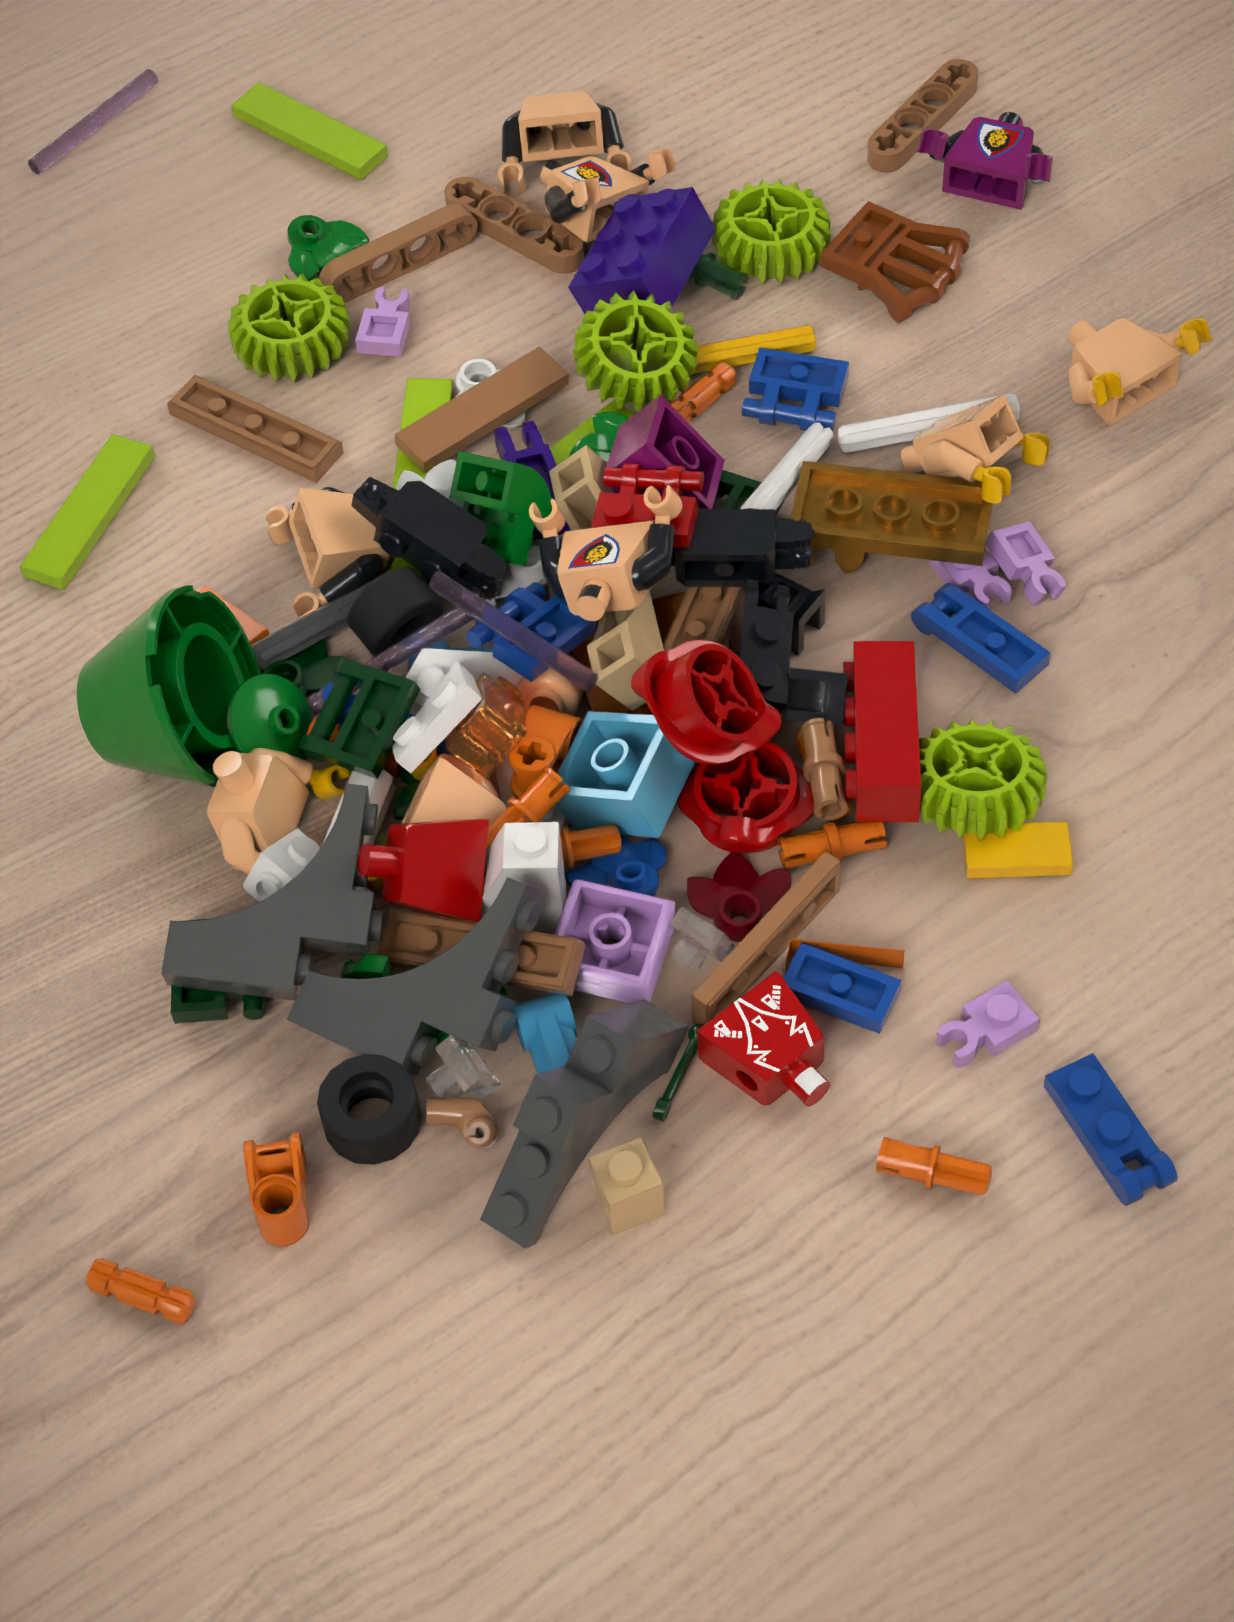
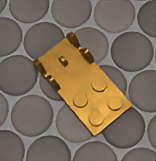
M803 461L790 519H795V521H799V519L801 521L806 520L807 523H811L812 529L815 530V538L811 542L812 550L815 551V557L810 565L816 560L818 549L830 548L835 552L836 564L844 573H852L857 570L863 562L865 552L982 566L992 503L986 502L981 498V481L975 480L971 483L965 479Z

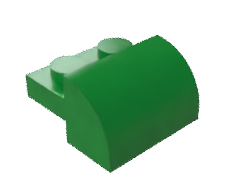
M462 451L458 452L449 498L463 501V509L485 523L488 534L485 546L496 552L498 557L502 556V559L508 563L526 566L528 553L533 542L534 523L529 515V507L535 502L542 518L548 517L552 512L551 494L545 480L537 471L526 465Z

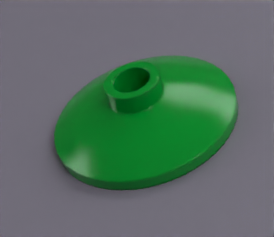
M273 674L257 675L240 684L230 699L227 711L228 731L238 753H249L253 749L264 748L282 751L304 760L307 759L305 755L297 750V747L303 735L307 734L314 716L307 699L299 688L289 680ZM279 717L281 718L283 727L279 722Z

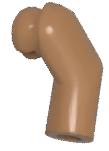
M428 1097L426 1106L427 1125L455 1126L468 1144L476 1149H488L498 1140L500 1133L498 1122L480 1100L474 1098Z

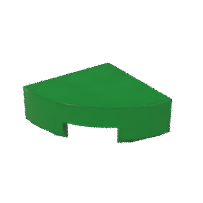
M366 954L363 956L362 962L355 963L352 959L345 962L340 978L373 979L391 976L393 973L386 955Z

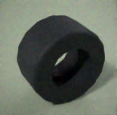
M401 567L377 578L359 594L347 614L348 626L373 656L378 660H389L409 649V646L414 641L426 638L432 632L443 614V602L414 568Z
M369 1054L346 1059L330 1070L320 1085L317 1106L327 1142L338 1155L354 1163L375 1165L393 1160L411 1146L419 1133L422 1113L413 1078L400 1063L381 1055ZM379 1098L391 1103L387 1112L369 1121L355 1120L348 1115L356 1104L366 1099Z

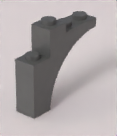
M346 783L342 805L327 839L307 866L283 888L246 909L225 916L197 921L180 922L170 920L161 972L167 985L295 1001L298 986H302L308 970H311L312 954H305L304 949L357 956L369 954L370 941L380 942L384 910L375 909L374 892L356 890L357 887L366 888L368 877L360 875L358 858L363 846L364 836H374L377 822L378 804L369 803L368 786Z
M507 877L489 910L465 937L437 958L400 974L373 979H344L308 970L287 1020L358 1054L381 1055L400 1063L410 1075L415 1076L418 1075L420 1068H425L429 1064L435 1053L437 1039L434 1036L438 1029L478 1048L496 1052L499 1043H505L514 1029L516 1014L513 1011L518 1002L500 994L499 991L502 984H507L517 970L519 955L516 952L524 934H529L538 922L541 913V904L538 902L542 892Z
M645 999L588 1015L566 1065L534 1076L513 1123V1126L518 1128L519 1132L480 1220L525 1249L535 1245L560 1196L591 1148L618 1114L643 1089L669 1072L690 1025Z

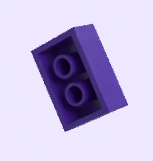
M689 187L676 190L668 188L657 193L638 196L630 194L617 201L613 212L603 229L597 234L594 244L585 259L580 263L577 273L568 286L584 314L587 311H594V307L599 299L610 304V299L616 292L623 300H628L633 290L640 300H646L653 293L655 304L662 305L670 300V305L673 307L716 230L694 188Z

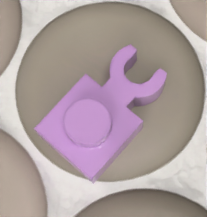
M379 287L374 295L376 309H364L355 339L357 353L401 357L411 325L408 290L402 289L399 298L396 300H387L385 287Z
M1030 521L991 532L986 540L987 548L1009 581L1018 578L1023 580L1025 583L1024 594L1033 605L1040 603L1047 593L1046 590L1053 599L1059 598L1066 588L1065 580L1057 571L1049 568L1055 557Z
M986 549L982 566L930 560V566L945 583H952L965 593L970 591L973 598L988 609H990L988 595L997 596L1005 605L1010 603L1011 586L1005 579L998 577L999 564Z
M1006 980L963 1005L961 1017L965 1022L955 1020L943 1024L937 1031L936 1043L941 1047L949 1041L957 1040L965 1045L954 1052L953 1064L956 1068H960L970 1064L976 1056L977 1049L983 1045L993 1056H996L1038 1031L1040 1019Z

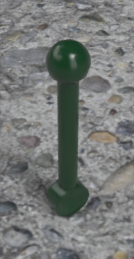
M695 1024L689 1029L688 1038L690 1041L662 1098L660 1097L656 1102L652 1116L654 1119L662 1122L666 1120L671 1108V1102L698 1049L697 1030L703 1026L702 1024Z

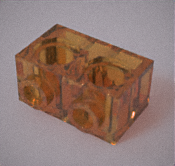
M482 672L475 681L482 699L446 736V750L488 780L526 735L527 729L524 704L520 699L522 697L520 690L501 676L494 680L485 672Z

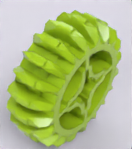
M762 179L758 186L745 183L742 192L730 190L729 198L720 200L719 207L714 212V218L712 219L716 228L712 235V244L719 256L720 263L727 264L730 273L742 272L745 280L753 276L759 277L762 284L767 278H775L781 284L783 277L790 276L798 280L801 271L812 272L814 265L820 262L821 252L830 244L831 240L830 217L828 216V210H825L823 206V199L815 198L812 189L800 191L797 182L789 186L783 185L781 179L775 184H767Z
M284 274L282 280L275 282L267 277L266 285L262 287L251 285L250 294L239 295V303L231 307L230 320L228 321V333L237 359L241 360L246 370L254 369L259 378L270 374L275 382L279 381L283 376H289L295 382L297 375L307 374L312 378L313 372L317 368L328 371L330 361L340 360L342 350L348 348L349 329L351 328L346 304L342 296L335 292L333 285L324 286L320 278H315L308 282L304 274H301L297 279H289Z
M634 290L629 295L628 300H623L616 292L611 297L610 304L599 299L594 307V311H587L583 316L582 324L576 329L574 338L576 344H574L573 357L574 361L577 362L576 371L578 377L586 378L585 385L587 391L600 389L599 397L601 403L610 397L616 399L618 410L626 402L633 403L634 409L638 412L642 409L643 403L647 402L649 404L659 395H662L667 402L671 403L676 398L678 391L684 392L688 387L691 375L694 374L697 365L695 360L698 346L697 342L693 340V326L684 325V312L671 314L670 300L662 305L655 304L653 293L646 300H640Z
M971 718L968 725L960 726L951 721L946 731L933 728L929 738H919L921 771L920 814L922 815L923 823L936 822L939 833H944L950 829L955 830L959 840L966 833L976 834L981 841L985 833H994L1002 838L1007 828L1020 831L1025 821L1034 820L1038 807H1042V801L1045 799L1047 769L1045 768V761L1042 760L1043 758L1040 754V747L1030 744L1029 735L1016 736L1012 725L1003 729L996 728L993 720L987 725H976Z

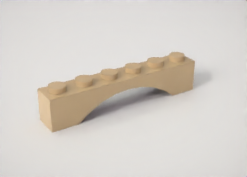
M587 445L549 471L555 501L564 514L571 531L590 528L600 492L615 493L611 487L604 486L603 475L607 462ZM650 591L640 606L634 609L605 612L603 617L598 620V628L594 639L587 646L595 684L632 711L646 703L631 688L633 674L649 657L664 651Z

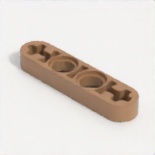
M954 59L943 64L868 139L867 162L870 167L880 172H892L903 167L917 153L923 129L932 128L940 130L974 96L977 91L978 80L976 65L964 59ZM938 100L945 104L942 106H930L925 104V102ZM905 124H916L919 125L921 128L917 130H906L903 129L901 126Z
M459 177L453 179L445 186L446 206L453 203L462 204L476 218L478 223L477 230L551 271L560 274L575 272L579 269L580 263L585 259L584 241L569 229L485 183L471 177ZM495 212L508 214L507 217L499 220H492L487 217ZM527 230H538L541 232L540 235L533 238H526L520 235Z
M453 203L331 260L324 266L319 278L324 286L333 285L335 292L342 296L344 302L351 301L462 248L475 237L478 229L477 220L462 204ZM424 236L426 237L424 243L419 248L410 251L411 246L416 240ZM388 255L387 260L380 267L372 269L373 264L378 258Z

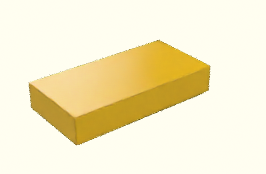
M1068 821L1023 823L1020 831L1007 828L1002 838L994 833H985L981 841L976 834L966 833L962 837L966 879L1072 875L1073 859Z

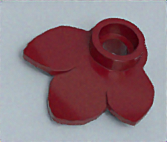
M730 852L719 864L713 879L699 876L687 879V898L691 907L696 912L713 919L714 926L721 936L731 941L741 942L791 888V876L787 868L774 869L759 876L741 854ZM737 916L747 918L745 921H734L732 919Z

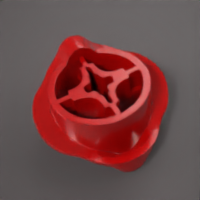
M691 640L668 651L655 653L635 671L631 679L632 690L647 702L660 730L670 744L683 756L700 764H725L740 755L754 752L764 746L778 732L782 724L781 714L776 708L765 701L756 680L746 664L731 650L713 641Z
M767 742L760 749L740 755L725 764H700L691 770L677 799L682 813L696 824L703 836L711 844L722 850L734 853H756L777 846L778 837L789 836L795 828L807 822L814 815L811 784L804 778L803 770L795 763L792 756L785 749L771 742ZM775 775L779 777L785 784H777V779L768 778L765 776ZM709 806L719 807L720 812L729 813L733 816L720 817Z

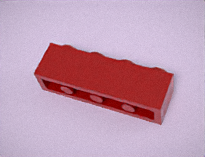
M853 641V662H843V673L848 674L846 692H853V696H846L843 719L844 727H853V732H845L844 763H854V769H845V800L855 801L856 822H919L921 771L914 641Z

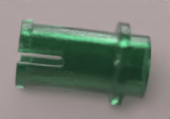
M702 253L689 276L694 279L695 285L699 287L707 285L730 296L734 300H738L746 289L740 283L747 284L749 274L716 260L717 257L714 253Z

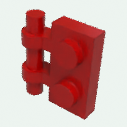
M625 463L623 468H605L603 475L604 486L619 487L620 492H600L590 528L653 520L655 523V514L645 505L644 494H640L641 489L654 486L655 489L664 490L663 495H660L662 502L665 499L666 488L669 485L682 501L681 512L676 518L670 520V525L675 527L673 547L690 548L699 508L696 497L683 496L684 491L701 492L703 490V472L685 471L684 466L668 465L666 470L642 469L641 464Z

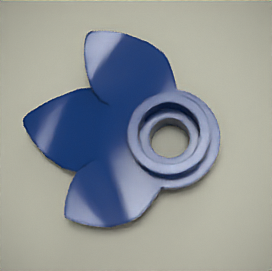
M620 834L622 848L619 853L589 858L590 862L565 873V880L570 887L575 880H583L655 897L660 884L658 872L667 862L666 849L655 838L644 839L633 844L626 836Z

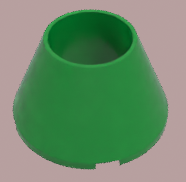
M186 585L166 592L85 663L80 671L77 682L78 713L87 739L98 755L106 762L120 767L215 787L218 778L213 771V763L225 752H237L231 741L227 725V711L230 699L240 684L249 678L261 675L248 637L228 606L211 591L200 593L193 590V585Z

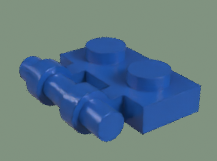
M759 348L749 379V393L762 395L763 398L762 400L745 398L742 406V416L757 418L760 424L774 426L775 421L800 425V430L806 431L814 423H821L824 428L830 427L833 431L837 413L820 410L821 405L840 407L849 376V362ZM781 398L804 402V405L801 407L779 402Z
M533 582L528 587L517 588L506 596L505 604L499 609H489L478 617L475 622L476 626L466 633V638L469 644L476 649H479L487 642L494 643L493 657L532 682L595 633L597 621H587L579 615L572 614L569 611L566 599H560L556 595L545 602L543 600L546 597L545 589L539 583ZM516 620L521 621V622L518 623V624L514 623V621H516Z

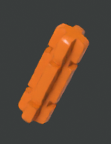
M725 362L717 363L708 371L709 376L704 374L679 395V399H675L670 405L690 423L692 421L690 416L696 418L721 396L719 391L725 393L736 384V371L733 367H729Z
M104 1258L96 1259L87 1273L86 1283L91 1291L106 1297L114 1294L116 1295L115 1300L154 1315L162 1312L164 1313L163 1318L178 1324L186 1323L189 1320L196 1305V1299L190 1290L176 1285L168 1288L166 1287L167 1282L128 1267L120 1270L118 1269L119 1264Z

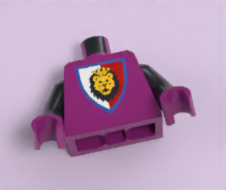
M1013 112L1002 113L998 120L985 117L973 118L965 130H960L949 137L948 134L942 131L924 128L917 148V152L927 153L931 158L944 163L942 192L1022 210L1027 181L1029 179L1033 184L1040 185L1050 182L1053 156L1043 154L1040 147L1033 145L1034 131L1030 127L1023 126L1021 117Z

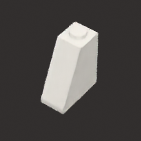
M559 822L504 823L486 851L481 919L497 898L508 877L542 892L538 902L541 904L540 917L532 931L555 934L567 900Z

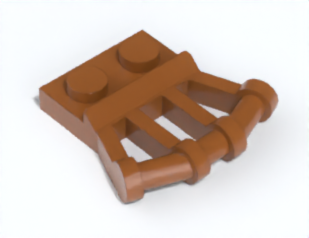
M868 201L821 252L820 267L857 283L859 291L866 288L870 289L887 306L890 316L900 323L911 317L913 310L927 303L938 302L945 294V286L953 284L962 273L960 267L961 258L968 251L970 236L966 231L959 228L917 223ZM925 245L943 247L945 253L943 254ZM899 256L932 271L933 274H929L896 258ZM886 277L914 290L903 295Z

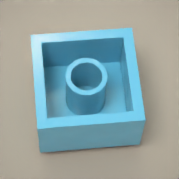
M588 711L557 772L563 779L560 784H568L571 791L556 806L574 830H584L612 824L618 827L622 835L659 838L695 762L683 756L670 744L660 730L654 715Z

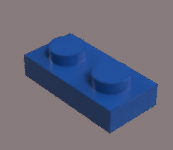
M802 942L783 977L801 1004L878 1034L881 1033L899 996L902 981Z

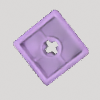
M575 880L572 883L554 934L578 938L586 944L574 990L627 1003L643 999L650 1002L676 924L675 902L588 881ZM611 940L619 941L616 944L609 945Z

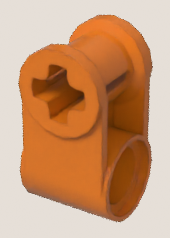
M532 705L529 708L522 727L508 753L510 766L515 770L511 778L510 788L512 795L516 799L543 773L546 767L551 768L556 773L558 772L583 722L582 718Z
M292 1133L288 1140L257 1145L253 1140L244 1141L243 1152L249 1184L250 1203L261 1236L268 1243L275 1246L294 1244L304 1237L309 1226L306 1182L308 1180L307 1164L301 1133ZM289 1206L285 1212L270 1214L276 1208Z

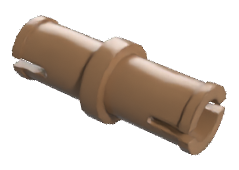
M814 718L805 722L801 727V736L806 753V760L803 763L804 778L811 784L815 816L817 818L823 816L824 820H835L845 815L848 811L841 779L845 774L844 760L837 754L833 723L830 720L825 723L824 718Z

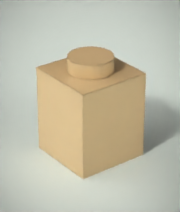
M641 1137L588 1157L591 1187L613 1235L665 1215L663 1183Z

